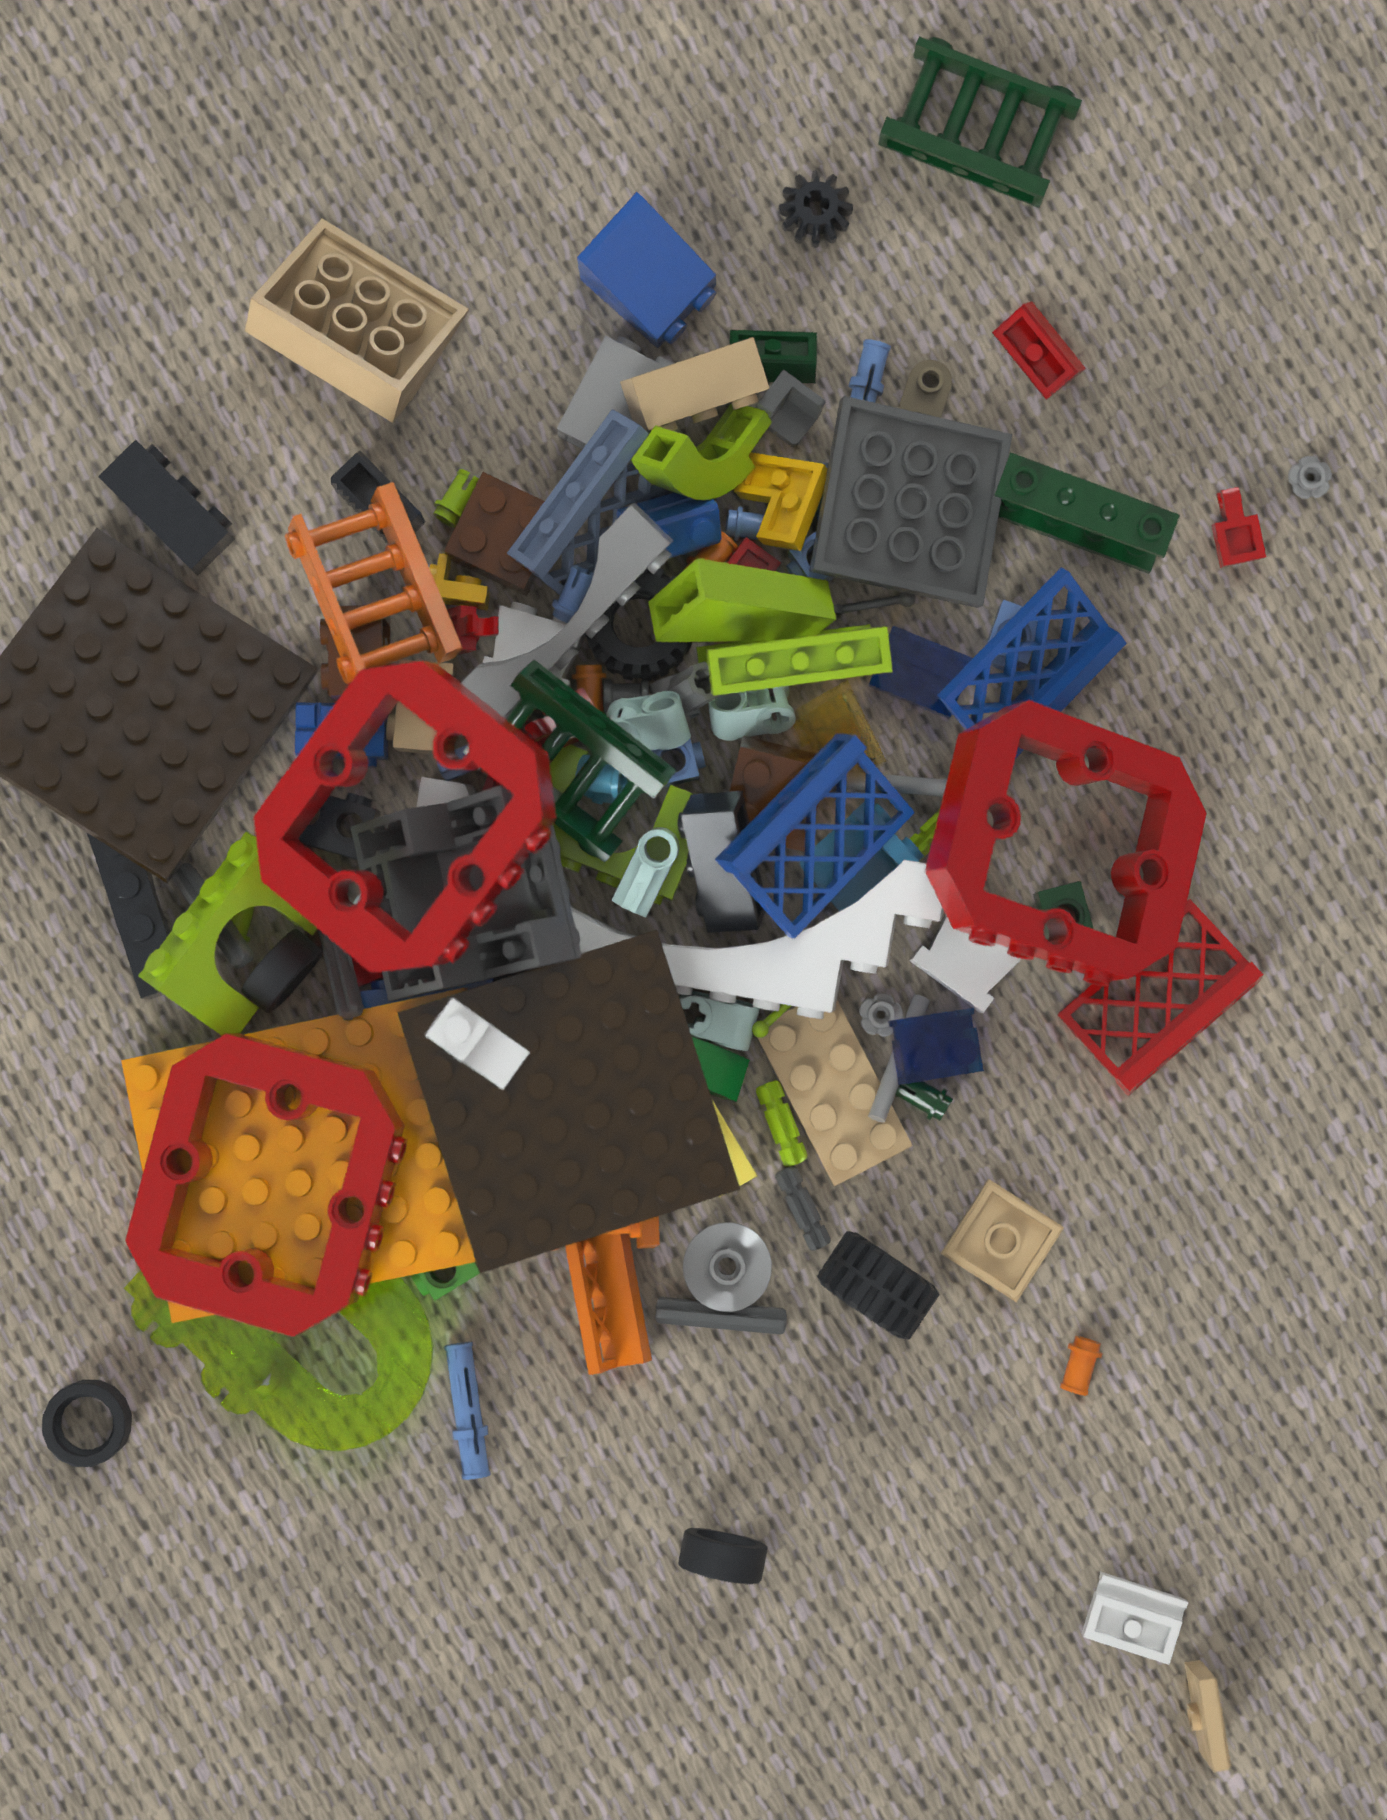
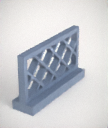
M612 409L507 554L532 572L559 596L569 576L570 568L574 563L575 548L587 545L586 561L574 565L588 569L587 574L594 572L598 558L599 538L610 527L600 529V513L613 509V524L617 520V509L624 508L625 505L634 502L641 503L661 497L671 492L655 485L650 486L651 483L640 474L633 463L627 465L649 433L636 422ZM639 473L638 490L626 493L627 477ZM614 483V497L601 501ZM588 518V532L575 536ZM562 554L561 569L549 572Z

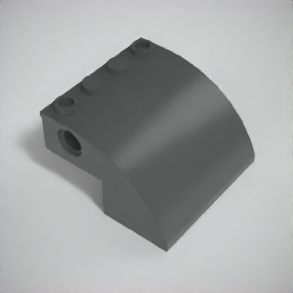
M501 785L448 803L402 809L350 826L360 870L370 871L382 883L383 899L379 907L412 933L449 884L448 871L452 863L457 858L472 853L514 794ZM553 823L549 827L552 835L548 842L537 853L534 854L531 851L521 865L524 868L521 878L509 890L505 888L494 901L497 905L494 914L481 927L475 926L466 938L470 941L467 950L456 962L451 963L449 961L448 964L382 971L388 1001L582 958L579 946L580 936L574 924L569 901L570 890L565 882L560 860V845L555 837ZM477 865L471 870L470 881L473 887L478 890L482 887L485 876L483 870Z

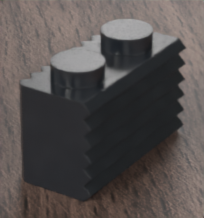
M361 451L356 452L331 476V485L337 494H340L342 499L346 500L348 505L352 506L354 511L358 513L369 510L368 506L372 504L370 500L377 487L391 483ZM397 489L412 528L416 533L426 521L422 513ZM373 527V531H376L379 537H382L385 543H388L383 530H377Z

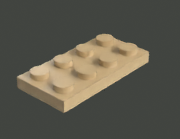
M838 1000L835 1011L832 1013L824 1012L823 1019L797 1015L798 1007H794L785 1012L769 1027V1033L765 1037L758 1038L834 1187L913 1146L892 1105L885 1122L875 1121L868 1116L880 1086V1081Z

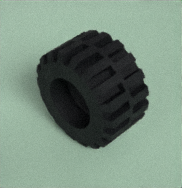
M661 568L654 574L646 569L635 580L641 588L628 601L634 599L651 600L675 577L672 576L670 578L665 574V570ZM617 601L604 612L610 620L592 639L586 634L589 647L597 661L606 666L607 671L612 674L618 673L623 676V679L633 681V678L652 680L651 677L656 675L663 677L669 673L673 666H679L683 661L686 652H689L692 642L657 641L646 647L626 645L619 640L613 627L614 616L621 607Z
M845 1232L817 1274V1278L824 1288L900 1339H911L940 1295L932 1283L857 1232Z

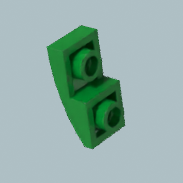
M692 1037L710 1094L736 1103L750 1060Z

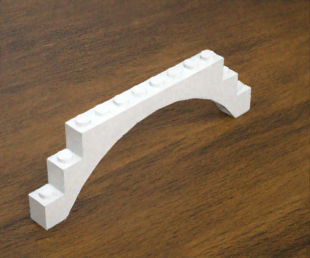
M421 777L416 807L448 803L476 794L477 792L474 785ZM904 860L859 901L814 927L803 930L795 939L784 936L764 943L723 948L662 943L677 993L692 995L693 988L710 991L709 999L735 1003L736 996L754 999L753 1007L779 1011L780 1004L798 1007L797 1015L823 1019L824 1012L832 1013L835 1011L844 960L851 961V970L873 974L877 973L878 966H888L897 914L905 915L903 924L930 928L931 920L939 922L942 920L943 907L925 873L927 863ZM571 906L574 924L580 936L579 946L581 954L636 936L619 931Z

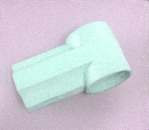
M663 827L652 828L642 836L611 901L635 914L647 917L674 860L678 856L680 849L679 840L672 831ZM654 836L664 837L671 846L670 856L659 861L651 858L646 850L647 841Z

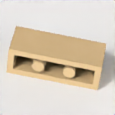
M754 337L620 381L632 420L646 431H652L655 425L672 431L677 430L676 421L691 416L693 424L718 416L716 407L731 402L733 410L759 402L756 393L770 389Z

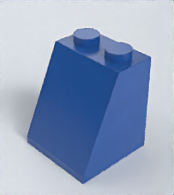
M638 192L631 197L577 256L580 280L657 349L665 340L669 344L674 343L687 327V324L684 322L685 318L694 309L702 312L717 294L713 289L716 286V274Z

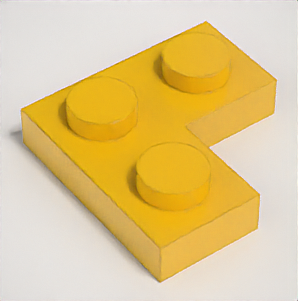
M751 452L749 458L755 465V468L734 489V492L741 499L769 503L756 537L763 545L801 551L824 491L828 468L822 463Z

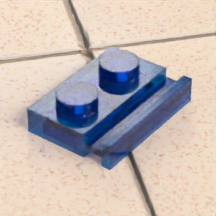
M893 625L888 635L893 672L872 674L868 687L949 719L952 713L937 695L973 658Z
M974 1008L888 1021L889 1027L893 1028L894 1034L892 1048L898 1085L984 1071L977 1027L973 1028L971 1016L975 1014Z

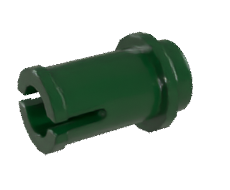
M909 1071L905 1074L895 1094L896 1097H900L927 1113L928 1120H931L933 1117L940 1121L953 1100L952 1097L946 1095L948 1090L945 1088L941 1092L912 1075Z

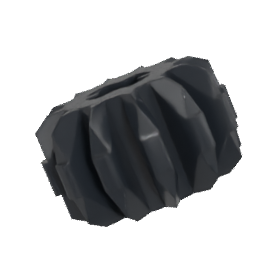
M817 169L812 172L811 182L809 183L802 175L798 174L795 177L796 188L785 187L783 189L782 196L786 202L779 204L778 213L787 218L783 222L782 228L785 232L798 228L795 235V242L798 244L804 241L807 234L812 235L811 244L813 248L819 247L820 235L824 234L825 239L829 243L833 244L837 240L836 230L846 232L849 228V222L845 217L853 213V204L844 201L849 196V189L847 187L834 189L837 177L834 174L830 175L825 183L820 181V172ZM811 202H819L820 209H822L821 215H812Z

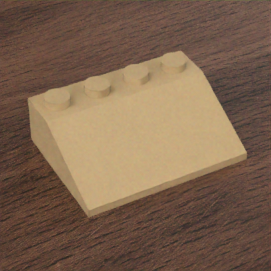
M322 218L251 298L245 332L393 423L414 398L469 309Z

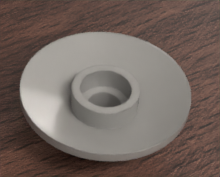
M722 1222L706 1227L691 1240L684 1255L683 1274L689 1291L700 1303L713 1310L733 1312L749 1307L763 1295L771 1278L772 1262L765 1242L756 1232L742 1224ZM729 1257L735 1261L736 1268L733 1273L723 1274L719 1270L718 1265L723 1258Z

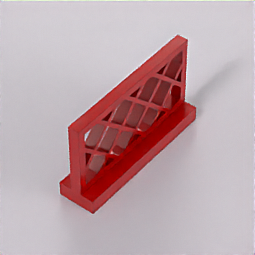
M1191 899L1186 903L1184 917L1190 913L1201 926V943L1178 942L1176 949L1200 950L1199 974L1173 972L1174 951L1168 954V972L1141 971L1133 976L1136 977L1135 1001L1109 1000V986L1092 984L1057 1014L1071 1032L1117 1081V1084L1127 1096H1130L1257 985L1264 975L1252 961L1249 963ZM1206 934H1208L1217 944L1206 943ZM1206 950L1224 951L1236 965L1224 975L1205 974ZM1141 977L1167 979L1166 1003L1140 1001ZM1172 979L1199 981L1198 998L1191 1004L1171 1003ZM1204 981L1215 982L1204 992ZM1104 987L1103 999H1093L1092 997ZM1084 1004L1103 1006L1102 1029H1082L1071 1015ZM1108 1006L1134 1008L1133 1032L1106 1030ZM1139 1008L1165 1009V1027L1158 1033L1138 1032ZM1171 1010H1181L1182 1012L1170 1022ZM1090 1036H1100L1101 1047ZM1106 1037L1133 1038L1132 1056L1119 1067L1105 1054ZM1138 1039H1149L1146 1044L1137 1050Z

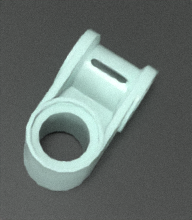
M789 686L772 688L774 696L771 697L769 688L719 695L718 698L708 703L713 734L719 739L734 741L743 738V736L778 734L790 729L795 723L796 716L794 709L788 704L787 700L790 691ZM776 712V721H773L771 713Z
M661 691L647 696L621 698L612 702L606 713L607 717L650 750L674 749L685 744L691 737L680 695L674 691ZM622 710L621 717L618 718L619 712Z
M692 991V995H679L683 1009H689L691 1002L699 1004V1012L705 1014L704 1017H696L694 1023L687 1022L691 1036L710 1040L716 1044L736 1050H749L753 1036L752 1026L757 1021L760 1008L753 1007V1004L737 999L735 1003L709 999V994L699 991Z

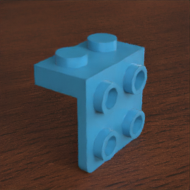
M865 802L845 819V824H864ZM877 803L874 808V825H885L891 817ZM835 830L830 832L815 846L814 856H834ZM845 830L844 856H856L863 848V830ZM874 830L873 837H874L880 830ZM894 834L830 902L839 912L859 901L904 860L919 862L924 857L923 854L908 837L901 841ZM800 861V867L803 871L804 861ZM814 861V884L817 887L825 888L833 880V862ZM843 862V868H844L849 862Z

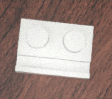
M1100 1572L1097 1589L1094 1591L1081 1634L1084 1638L1169 1665L1182 1625L1181 1620L1189 1602L1184 1598Z

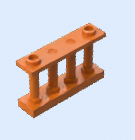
M394 482L376 488L370 500L372 504L368 506L369 510L308 530L302 514H298L292 517L288 527L289 532L285 533L289 552L294 559L300 558L340 654V657L337 658V666L346 684L351 683L359 670L381 667L423 651H427L429 654L434 653L438 664L454 659L462 649V645ZM373 527L377 530H383L389 544L385 547L386 551L325 571L316 547ZM390 568L394 571H400L406 585L403 587L402 593L345 613L342 612L333 588ZM408 609L412 613L417 612L423 628H420L419 634L364 654H359L350 630Z

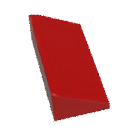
M1032 301L1019 307L992 332L1046 400L1086 369Z

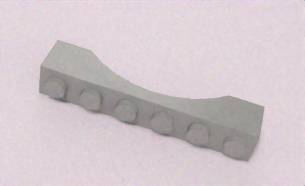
M636 503L631 504L599 538L598 558L591 585L579 609L566 626L548 642L528 653L503 661L481 663L463 680L462 684L506 719L520 699L519 693L510 687L518 673L534 659L547 670H550L555 665L561 671L579 652L573 646L585 633L592 639L610 620L604 612L615 601L623 606L641 588L635 580L646 569L654 574L670 558L672 554L666 548L673 540Z

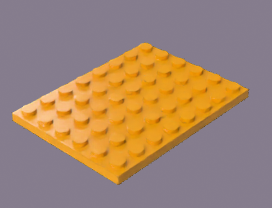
M467 988L366 1008L361 1016L354 1017L352 1020H344L342 1016L337 1014L243 1034L373 1070L404 1123L405 1128L402 1137L407 1138V1147L402 1162L400 1164L395 1163L390 1180L396 1183L393 1200L389 1208L383 1207L379 1225L384 1226L382 1242L376 1253L371 1252L367 1269L372 1270L371 1283L476 1262L398 1016V1012L467 991ZM212 1041L121 1060L142 1171H144L171 1066ZM217 1078L201 1138L211 1150L213 1156L212 1167L203 1179L189 1183L172 1248L221 1262L231 1253L248 1248L260 1249L271 1258L274 1266V1277L315 1288L332 1227L328 1216V1203L331 1197L338 1190L342 1189L360 1118L318 1106L316 1111L308 1117L296 1120H281L273 1116L268 1110L265 1102V1091ZM290 1085L286 1089L284 1099L286 1104L294 1110L301 1102V1093L296 1086ZM182 1149L177 1156V1164L186 1173L191 1169L192 1157L187 1150ZM351 1197L347 1202L346 1210L351 1219L359 1221L364 1214V1206L358 1198ZM242 1261L238 1267L239 1277L243 1282L251 1284L254 1279V1269L250 1263ZM168 1301L172 1323L215 1315Z

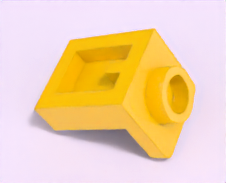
M439 553L437 565L430 564L429 568L444 604L476 606L477 609L488 610L490 599L488 586L481 585L482 580L479 578L465 575H457L455 581L448 580L451 560L448 554Z

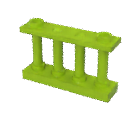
M870 624L826 629L813 636L775 641H735L696 647L698 663L706 662L708 664L711 694L713 696L893 672L887 626L870 628Z

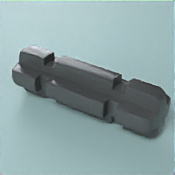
M790 1166L777 1172L775 1178L781 1191L785 1190L787 1194L785 1199L799 1229H803L805 1232L803 1237L808 1248L814 1251L828 1245L831 1242V1238L825 1226L820 1225L821 1217L807 1188H803L801 1185L803 1179L797 1167Z

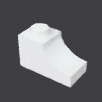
M451 998L425 1035L503 1090L530 1054L528 1050L454 998Z

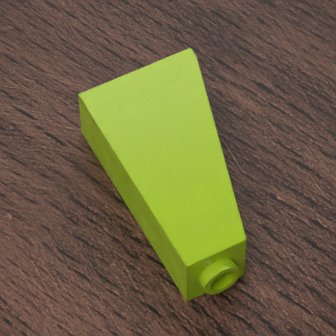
M700 558L691 563L648 602L657 642L775 641L818 635L836 620L828 580Z

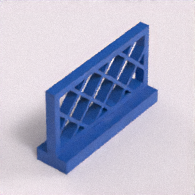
M1061 567L937 696L965 730L982 721L983 713L998 712L1006 706L1027 700L1061 712L1127 643L1119 632L1109 627L1070 572ZM1065 586L1068 590L1065 609L1052 610L1054 596ZM1077 617H1088L1090 622L1073 637L1075 619ZM1063 619L1060 639L1047 640L1050 620ZM1030 621H1037L1034 641L1021 642L1022 629ZM1058 648L1057 656L1042 669L1045 649ZM1033 651L1030 670L1016 671L1019 652ZM999 653H1007L1004 673L989 674L991 661ZM1028 680L1027 687L1011 701L1014 681ZM1002 683L999 702L985 703L988 684ZM976 685L973 704L960 706L955 700L956 697L967 686ZM1018 747L1015 759L1024 751V749Z
M837 733L715 858L726 872L732 873L789 938L795 939L915 813L864 753L867 748L856 735ZM856 764L866 773L865 793L846 792L847 773ZM836 785V792H830ZM875 785L882 793H875ZM824 797L836 798L835 824H816V805ZM846 798H865L864 824H845ZM875 798H887L898 811L885 825H874ZM806 816V824H801L800 822ZM793 829H805L804 856L785 855L786 836ZM815 829L835 830L834 856H814ZM845 830H863V848L856 856H844ZM874 830H880V831L873 837ZM775 849V855H769ZM762 861H775L774 887H760L750 876V873ZM785 861H804L803 887H784ZM814 861L833 862V880L825 888L813 887ZM843 862H849V863L843 868ZM766 893H774L773 901ZM784 893H803L802 912L791 922L783 913ZM813 893H819L813 900Z

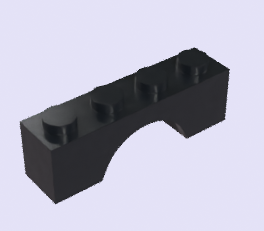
M87 833L140 998L153 999L164 994L139 977V974L145 968V963L150 954L159 949L171 933L156 893L153 876L139 865Z

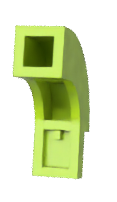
M730 404L707 438L697 447H695L689 436L655 425L631 461L640 474L657 487L696 500H711L735 489L755 468V465L749 458V454L772 421L764 410L751 406L733 410L732 404Z

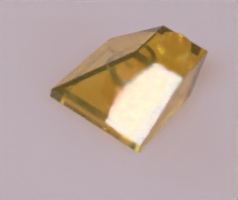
M848 680L795 710L797 721L793 724L792 730L801 747L809 745L811 752L818 753L837 733L856 735L866 746L867 749L864 753L879 770L886 763L887 760ZM856 764L853 767L854 769L863 771L858 764Z

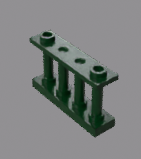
M919 36L913 58L923 61L924 64L903 116L898 117L896 120L886 117L880 132L878 145L1040 208L1050 180L1042 178L1041 167L1061 117L1063 116L1074 121L1082 100L1075 98L1074 93L1059 85L1047 87L953 50V46L943 39L930 37L928 40ZM941 68L963 77L964 81L943 133H938L935 136L920 130L921 126L918 123ZM980 85H984L1004 93L1005 96L984 148L976 152L961 146L962 143L959 137ZM1022 100L1045 109V113L1024 165H1019L1017 168L1002 162V158L999 155Z
M1011 452L994 496L1001 498L998 519L1148 574L1152 570L1156 556L1165 557L1180 514Z
M534 659L518 673L510 685L519 693L520 699L506 720L520 730L535 709H540L555 721L556 727L541 746L549 755L550 765L570 737H576L590 748L591 756L563 794L552 786L556 819L553 823L575 839L585 853L598 857L605 863L623 842L612 832L641 793H647L652 798H655L677 770ZM467 745L463 753L467 754L469 745ZM611 765L626 777L627 783L599 821H597L577 804L604 767ZM478 768L480 771L488 774L482 768Z

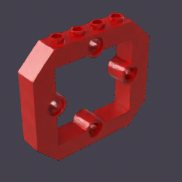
M417 661L359 670L254 815L261 881L371 973L448 964L449 961L454 963L467 950L470 941L466 938L475 926L481 927L494 914L497 908L494 901L504 888L509 890L524 873V868L521 865L531 851L534 854L540 851L552 835L549 827L555 821L556 814L549 755L437 663ZM398 701L436 731L432 750L435 759L440 765L448 769L470 771L482 768L514 794L472 853L461 856L452 863L448 871L449 884L412 933L379 907L383 899V887L375 874L368 870H343L337 872L298 840L336 786L351 787L364 779L368 771V759L363 749ZM461 735H464L468 740L469 750L465 757L459 759L454 750L455 742ZM340 752L345 759V768L340 775H337L333 769V759ZM476 865L483 870L485 876L484 883L478 890L473 887L470 881L471 870ZM353 881L357 883L361 891L359 901L356 904H353L348 897V888Z
M1027 700L1006 706L958 734L925 873L953 929L969 934L968 940L970 942L988 947H994L996 943L1008 947L1007 954L1025 960H1033L1034 957L1046 961L1045 967L1062 973H1072V970L1083 973V980L1088 983L1109 986L1113 980L1130 979L1176 949L1207 813L1180 757ZM1018 747L1056 761L1058 774L1069 785L1081 786L1107 780L1148 796L1136 851L1119 856L1111 868L1113 886L1120 894L1125 896L1116 937L1077 924L1072 915L1064 909L1038 910L984 891L995 841L1012 837L1018 831L1021 824L1019 806L1013 798L1007 795ZM1085 755L1089 761V768L1085 764ZM988 810L990 811L993 817L992 827L988 823L987 819ZM1140 867L1143 871V880L1140 876ZM1045 924L1049 930L1048 940L1045 938L1044 934Z
M226 1033L171 1066L125 1243L156 1298L291 1337L297 1336L359 1301L360 1296L364 1297L367 1294L372 1279V1270L367 1269L371 1252L376 1253L378 1251L384 1234V1226L379 1225L383 1207L389 1208L395 1193L396 1183L390 1181L395 1163L400 1164L402 1162L407 1147V1138L402 1137L405 1125L373 1070L243 1034ZM217 1078L265 1091V1102L268 1110L273 1116L281 1120H296L308 1117L316 1111L318 1106L360 1118L342 1189L338 1190L328 1203V1216L332 1227L315 1288L274 1277L272 1260L266 1252L260 1249L248 1248L229 1254L221 1262L172 1248L189 1183L203 1179L212 1167L213 1156L211 1150L201 1138ZM290 1085L296 1086L301 1093V1102L295 1110L290 1108L284 1099L286 1089ZM182 1149L187 1150L192 1157V1166L187 1173L182 1171L177 1164V1156ZM351 1197H356L363 1203L364 1214L359 1221L351 1219L347 1213L346 1205ZM242 1261L250 1263L254 1269V1279L251 1284L243 1282L239 1277L238 1267Z

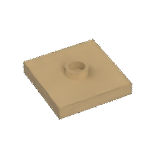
M987 1179L942 1249L941 1254L1017 1303L1064 1227L992 1180Z
M1200 1660L1185 1662L1191 1703H1187V1715L1191 1730L1196 1731L1199 1752L1213 1772L1230 1770L1231 1762L1217 1679Z

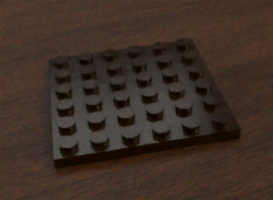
M96 528L0 655V777L168 884L293 709L296 702H298L317 674V667Z
M657 930L582 953V958L541 966L398 1012L480 1274L740 1190V1185ZM451 998L458 1000L530 1052L504 1090L425 1036Z

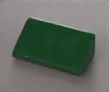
M730 330L729 345L754 337L768 382H774L780 373L785 370L801 383L815 384L817 332Z

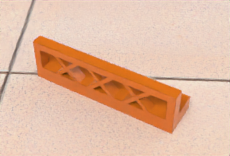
M601 1234L565 1246L588 1374H600L616 1367L644 1364L652 1361L629 1234ZM583 1255H585L586 1267H585ZM600 1342H601V1348H602V1353H603V1359H604V1360H602V1356H601V1350H600V1345H599Z

